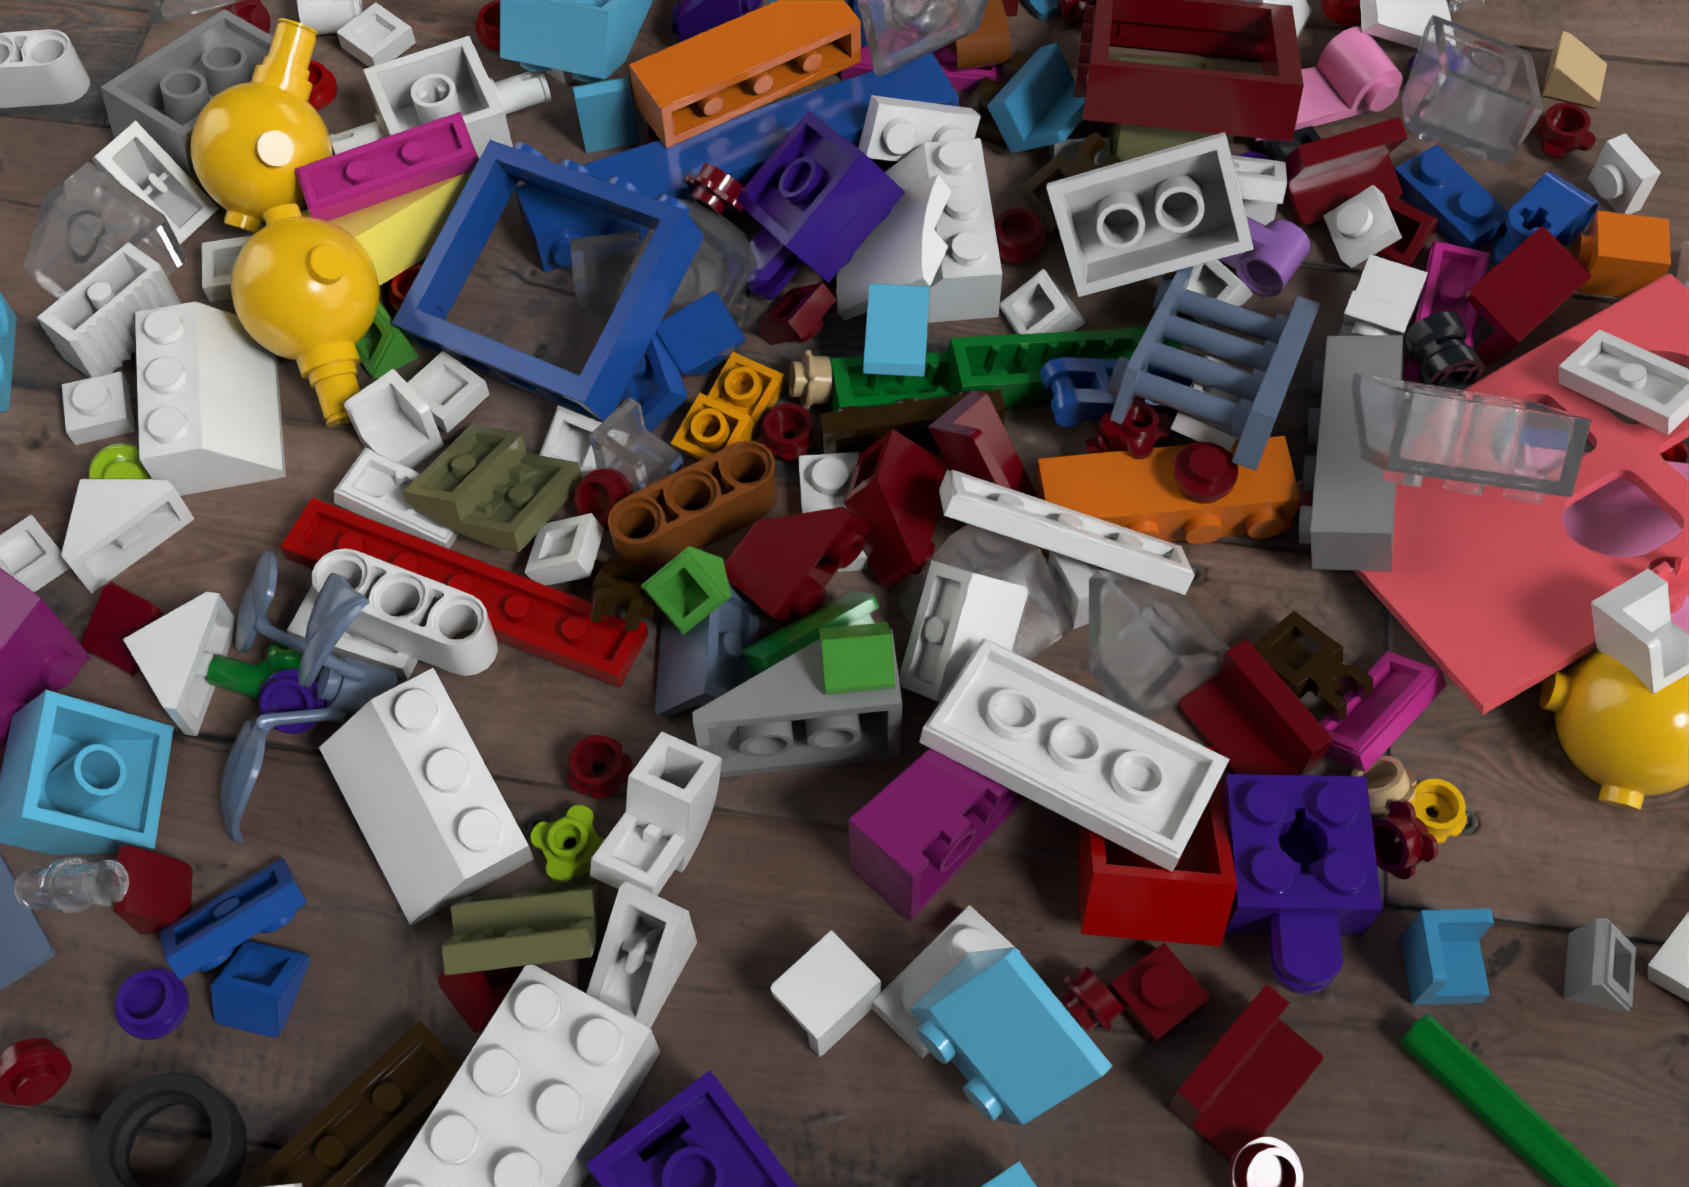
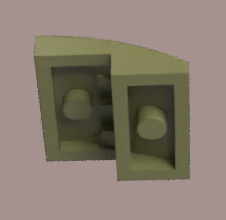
M471 424L403 491V494L408 504L449 529L476 541L519 553L576 491L578 484L582 481L578 462L527 453L522 433Z
M598 880L461 897L451 906L454 935L441 946L444 974L453 975L592 957L596 944L599 918Z

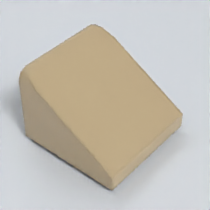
M1562 31L1550 57L1542 95L1597 108L1600 102L1607 63L1572 34Z

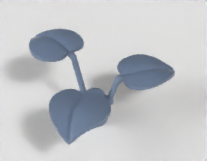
M267 549L264 550L256 565L252 582L248 586L239 608L235 629L236 649L239 652L248 653L257 632L278 643L302 653L298 681L300 686L307 688L311 687L321 667L324 666L318 681L317 698L327 700L328 707L262 714L257 718L256 722L247 720L243 725L228 756L220 789V807L224 826L230 838L242 844L244 842L239 827L240 821L261 769L268 732L275 726L325 720L342 724L346 712L356 714L371 699L396 687L397 683L395 670L346 657L339 658L330 654L349 625L361 610L370 603L365 596L353 589L346 578L340 574L331 573L326 578L311 611L306 627L305 641L272 626L266 611L276 590L277 561L274 552Z

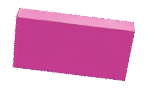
M1387 651L1367 672L1373 678V693L1365 700H1362L1355 692L1350 690L1343 697L1347 701V716L1339 723H1336L1326 715L1319 722L1333 738L1325 756L1366 773L1446 687L1441 669Z

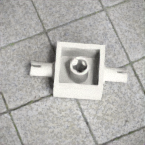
M466 36L363 69L378 112L375 115L376 121L329 135L336 155L461 112L480 159L490 139L513 147L506 121L507 114L543 102H551L552 98L548 83L542 72L528 71L494 82L492 78H488L470 36Z

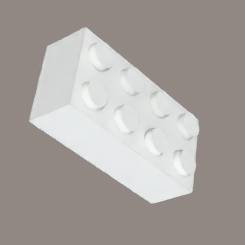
M525 965L385 1187H581L589 1174L586 1163L604 1149L660 1054L652 1030L535 965Z

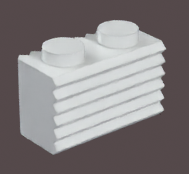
M127 242L37 316L36 319L41 323V326L46 331L45 333L55 344L54 347L60 352L59 354L88 378L113 373V371L122 367L124 360L131 359V353L136 352V311L181 304L161 265L130 242Z

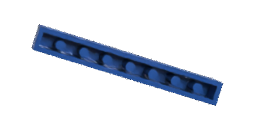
M930 52L754 109L667 149L661 140L582 166L588 169L594 177L607 182L611 176L622 178L636 186L643 195L657 199L660 194L674 197L690 208L688 215L694 223L718 215L707 211L691 198L694 189L683 181L685 176L689 175L695 178L704 163H708L732 176L744 189L808 110L858 148L871 95L958 107L959 96L934 54ZM870 158L874 163L888 161ZM528 183L516 186L515 188L523 224L544 273L561 267L573 266L582 260L615 249L627 248L634 243L651 238L655 230ZM730 210V212L723 211L722 214L732 213V212H735V211H734V210Z

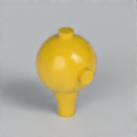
M278 18V24L275 28L268 56H264L262 65H255L251 82L231 86L215 95L201 110L191 135L190 150L195 173L209 196L227 210L224 224L254 234L259 231L261 222L265 221L263 213L272 207L283 204H297L300 212L307 209L308 206L295 168L333 156L331 138L327 127L316 109L308 102L313 86L308 81L310 75L308 67L318 32L309 26L285 18Z
M283 204L272 207L263 213L266 226L245 243L233 266L231 297L236 314L245 330L262 347L278 356L297 361L301 377L309 379L311 387L316 390L328 427L352 423L344 404L348 399L360 392L356 378L358 376L356 366L361 360L356 344L371 327L378 310L380 288L376 268L362 244L340 226L318 218L302 217L297 204Z
M1595 649L1576 660L1567 673L1557 671L1545 678L1540 693V707L1555 712L1554 719L1559 741L1571 762L1584 775L1601 785L1598 798L1600 803L1619 809L1639 812L1642 808L1644 796L1665 794L1689 785V674L1653 694L1626 666Z

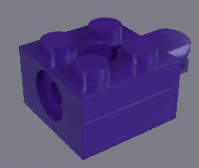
M808 110L744 187L737 199L742 204L743 209L754 217L763 228L734 261L733 274L736 280L743 286L748 287L758 298L773 300L806 263L829 283L838 271L849 263L854 252L876 226L890 214L892 207L905 191L864 152Z
M1227 774L1221 788L1237 889L1225 934L1269 935L1271 969L1277 983L1293 993L1303 995L1318 993L1331 984L1342 968L1343 956L1340 936H1363L1382 910L1367 777Z
M711 1070L586 1163L597 1187H797Z

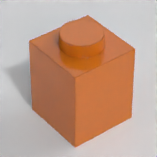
M1597 210L1586 233H1578L1572 245L1571 255L1592 275L1579 288V293L1625 298L1664 276L1671 266L1669 219Z

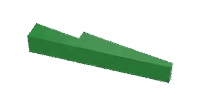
M1147 328L954 337L950 339L947 352L926 353L924 377L864 374V356L830 358L832 387L828 402L829 412H835L849 406L866 408L895 404L908 398L925 400L955 396L967 390L984 392L1001 389L1006 409L1051 403L1054 396L1049 395L1045 391L1040 377V370L1047 362L1063 357L1118 360L1121 356L1130 360ZM1165 339L1163 344L1184 351L1182 344Z

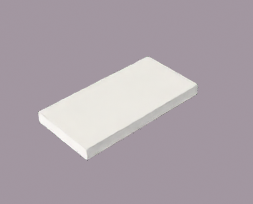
M985 638L981 640L923 727L919 743L1173 872L1230 760Z

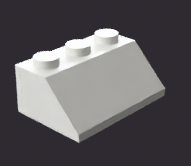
M1225 132L1053 181L1046 185L1078 297L1254 250Z
M981 138L925 142L885 173L903 190L938 174L952 191L934 229L947 244L948 248L930 286L929 323L998 317L1002 268Z
M196 301L136 311L139 459L150 477L157 480H168L180 496L286 477L277 355L256 342L245 330L237 315Z
M434 668L371 699L319 747L411 926L455 903L461 897H466L534 860L526 839Z

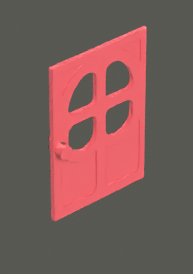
M1670 273L1665 274L1400 424L1392 572L1352 571L1482 715L1595 650L1596 641L1591 602L1647 569L1653 570L1655 574L1668 582L1670 614L1678 611L1682 607L1685 597L1689 595V481L1660 455L1665 450L1689 437V416L1669 435L1661 433L1643 423H1624L1603 404L1559 384L1558 369L1561 363L1599 329L1669 361L1689 368V289ZM1539 403L1553 408L1595 448L1585 456L1548 476L1526 478L1504 471L1493 461L1487 449L1486 436L1491 427L1502 418L1526 405ZM1303 479L1297 482L1301 497L1297 508L1299 512L1301 505L1312 506L1313 493H1304ZM1624 479L1638 486L1678 523L1682 531L1672 540L1644 555L1617 557L1595 552L1580 545L1565 530L1562 516L1566 509L1576 501L1611 481Z

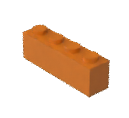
M777 0L629 64L635 105L667 149L860 63L861 20L844 0Z
M1285 436L1269 437L1257 470L1238 465V478L1233 490L1225 497L1209 504L1190 501L1180 492L1173 477L1175 459L1179 452L1188 445L1153 448L1151 455L1145 459L1133 458L1128 454L1127 450L1040 458L1037 462L1034 483L1036 491L1034 497L1167 542L1187 541L1196 545L1207 544L1223 537L1244 535L1263 539L1275 536L1280 532L1289 531L1301 500ZM1235 440L1230 450V453L1233 455V457L1237 449L1239 440ZM1043 548L1044 554L1050 553V550Z

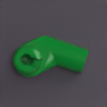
M275 641L274 645L269 646L267 649V658L256 664L218 655L209 666L207 681L212 686L259 699V693L265 681L283 669H299L303 654Z

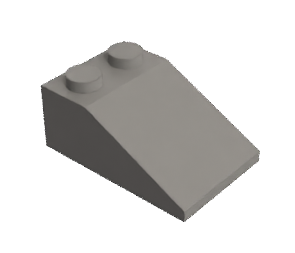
M223 9L105 83L100 88L114 139L136 120L196 185H200L201 183L193 167L190 150L191 135L195 121L204 106L219 92L237 84L251 82L255 65H262L264 56H268L273 36Z
M892 629L890 630L893 646L894 689L826 695L820 639L692 712L698 748L722 758L720 777L901 759L902 698Z

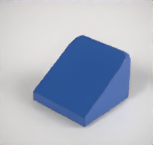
M715 291L708 293L665 318L656 330V333L683 375H706L747 341L722 299Z
M248 940L244 941L211 985L213 1016L216 1023L272 1038L278 1037L287 1023L310 963L309 955Z

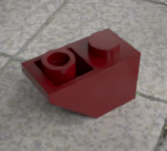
M894 429L860 453L844 500L846 509L863 517L872 525L864 535V550L878 583L888 589L911 574H920L929 564L935 550V544L931 539L936 522L943 515L939 489L947 470L951 471L945 461Z
M844 507L757 520L725 561L724 566L727 578L770 616L787 623H792L820 607L826 596L825 586L839 568H846L859 556L865 545L864 535L872 525L863 517Z

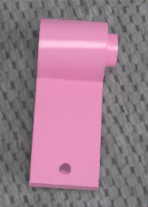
M1361 26L1349 28L1335 36L1326 45L1317 65L1302 69L1304 88L1295 130L1309 126L1314 127L1371 111L1378 112L1390 106L1397 98L1403 80L1402 73L1370 34L1362 32ZM1254 138L1255 141L1264 140L1261 138Z

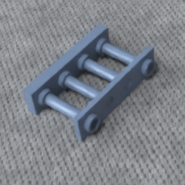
M1194 266L1178 270L1174 278L1164 275L1154 299L1152 309L1156 310L1153 318L1131 359L1120 356L1112 373L1107 393L1116 395L1117 398L1110 420L1122 424L1136 396L1230 428L1228 435L1240 438L1232 463L1256 471L1320 303L1297 296L1289 317L1278 313L1275 319L1188 290L1187 287ZM1181 312L1266 342L1263 346L1177 316ZM1165 339L1254 368V370L1250 374L1163 343ZM1151 367L1242 397L1240 404L1148 372Z

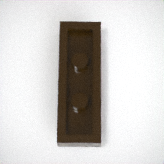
M967 390L955 396L925 400L908 398L895 404L860 408L849 406L835 412L820 414L822 454L859 452L860 455V453L892 429L930 453L940 452L928 426L971 391L977 390ZM1002 390L984 391L983 393H988L1004 426L1006 407Z
M419 1020L248 1179L254 1187L302 1183V1187H357L429 1118L462 1064Z

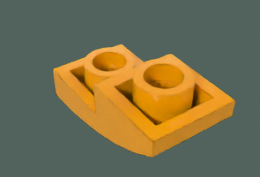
M732 352L708 396L699 392L670 444L673 448L698 460H702L734 443L751 441L760 429L766 415L773 409L788 384L784 374Z

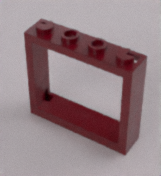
M1096 0V5L1085 4L1074 97L1085 98L1083 120L1213 134L1225 132L1226 135L1293 141L1304 83L1292 6L1239 0ZM1109 45L1261 60L1262 75L1108 59Z

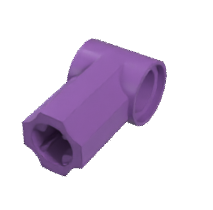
M1247 216L1254 250L1218 260L1235 268L1239 279L1253 293L1263 297H1274L1280 294L1309 254L1310 241L1303 230L1292 222L1273 220L1264 225Z

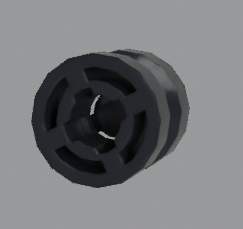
M1441 312L1425 317L1412 325L1403 337V346L1410 360L1418 363L1421 367L1418 375L1426 394L1432 397L1455 394L1476 382L1484 371V364L1477 350L1466 344L1467 330L1460 316L1454 312Z

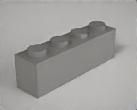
M1403 335L1327 336L1325 361H1313L1312 396L1322 398L1321 407L1309 408L1308 444L1318 445L1317 456H1305L1303 473L1304 493H1313L1312 506L1301 505L1299 514V543L1311 544L1312 569L1392 572L1403 379Z

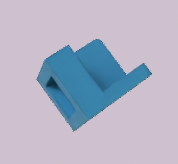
M1491 909L1420 911L1400 936L1411 1005L1482 1003L1490 996L1479 940L1494 925Z

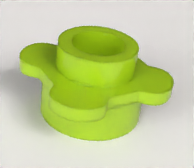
M584 805L572 806L569 808L566 816L552 823H538L531 832V842L535 848L543 851L548 861L546 873L553 881L566 882L572 877H578L589 872L591 858L605 841L604 838L598 837L592 825L594 822L592 810ZM569 838H573L576 840V845L573 848L564 847V842Z

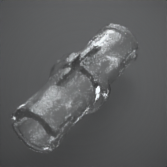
M73 857L57 860L49 867L35 866L31 867L32 871L24 870L19 874L14 885V895L17 902L27 910L39 911L51 908L58 913L74 914L83 912L92 905L110 906L112 905L111 901H121L128 892L129 876L124 866L117 861L107 859L89 863L85 859Z

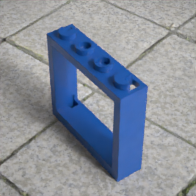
M490 139L391 324L400 329L401 332L420 347L437 354L445 351L463 365L608 425L705 236L688 215L690 208L674 197L660 194L657 199L643 195L636 186L622 178L611 176L607 182L594 177L588 169L572 160L563 159L560 164L547 160L542 153L527 144L516 142L514 147H510ZM519 180L655 230L580 375L445 320Z

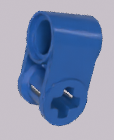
M1552 171L1546 172L1533 185L1530 191L1509 210L1506 216V226L1508 229L1498 238L1492 248L1491 258L1495 266L1540 227L1546 228L1563 246L1570 245L1574 242L1576 235L1582 233L1594 217L1600 204L1599 200Z

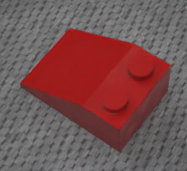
M1204 746V747H1206V748H1208V749L1214 751V747ZM1218 782L1173 872L1079 825L1077 885L1081 934L1221 947L1237 889V881L1220 782Z

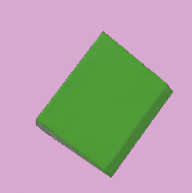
M380 301L371 327L356 344L361 363L372 378H380L390 370H396L420 357L403 332L391 324L393 319Z
M691 546L684 549L641 585L682 635L732 596L723 558Z
M888 622L819 628L826 695L895 688L892 633Z

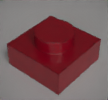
M823 282L790 289L757 329L770 345L792 341L803 343L821 330L825 323L822 317L837 300Z
M1165 943L1161 944L1112 981L1108 988L1125 1008V1014L1152 1047L1206 1007L1211 999Z

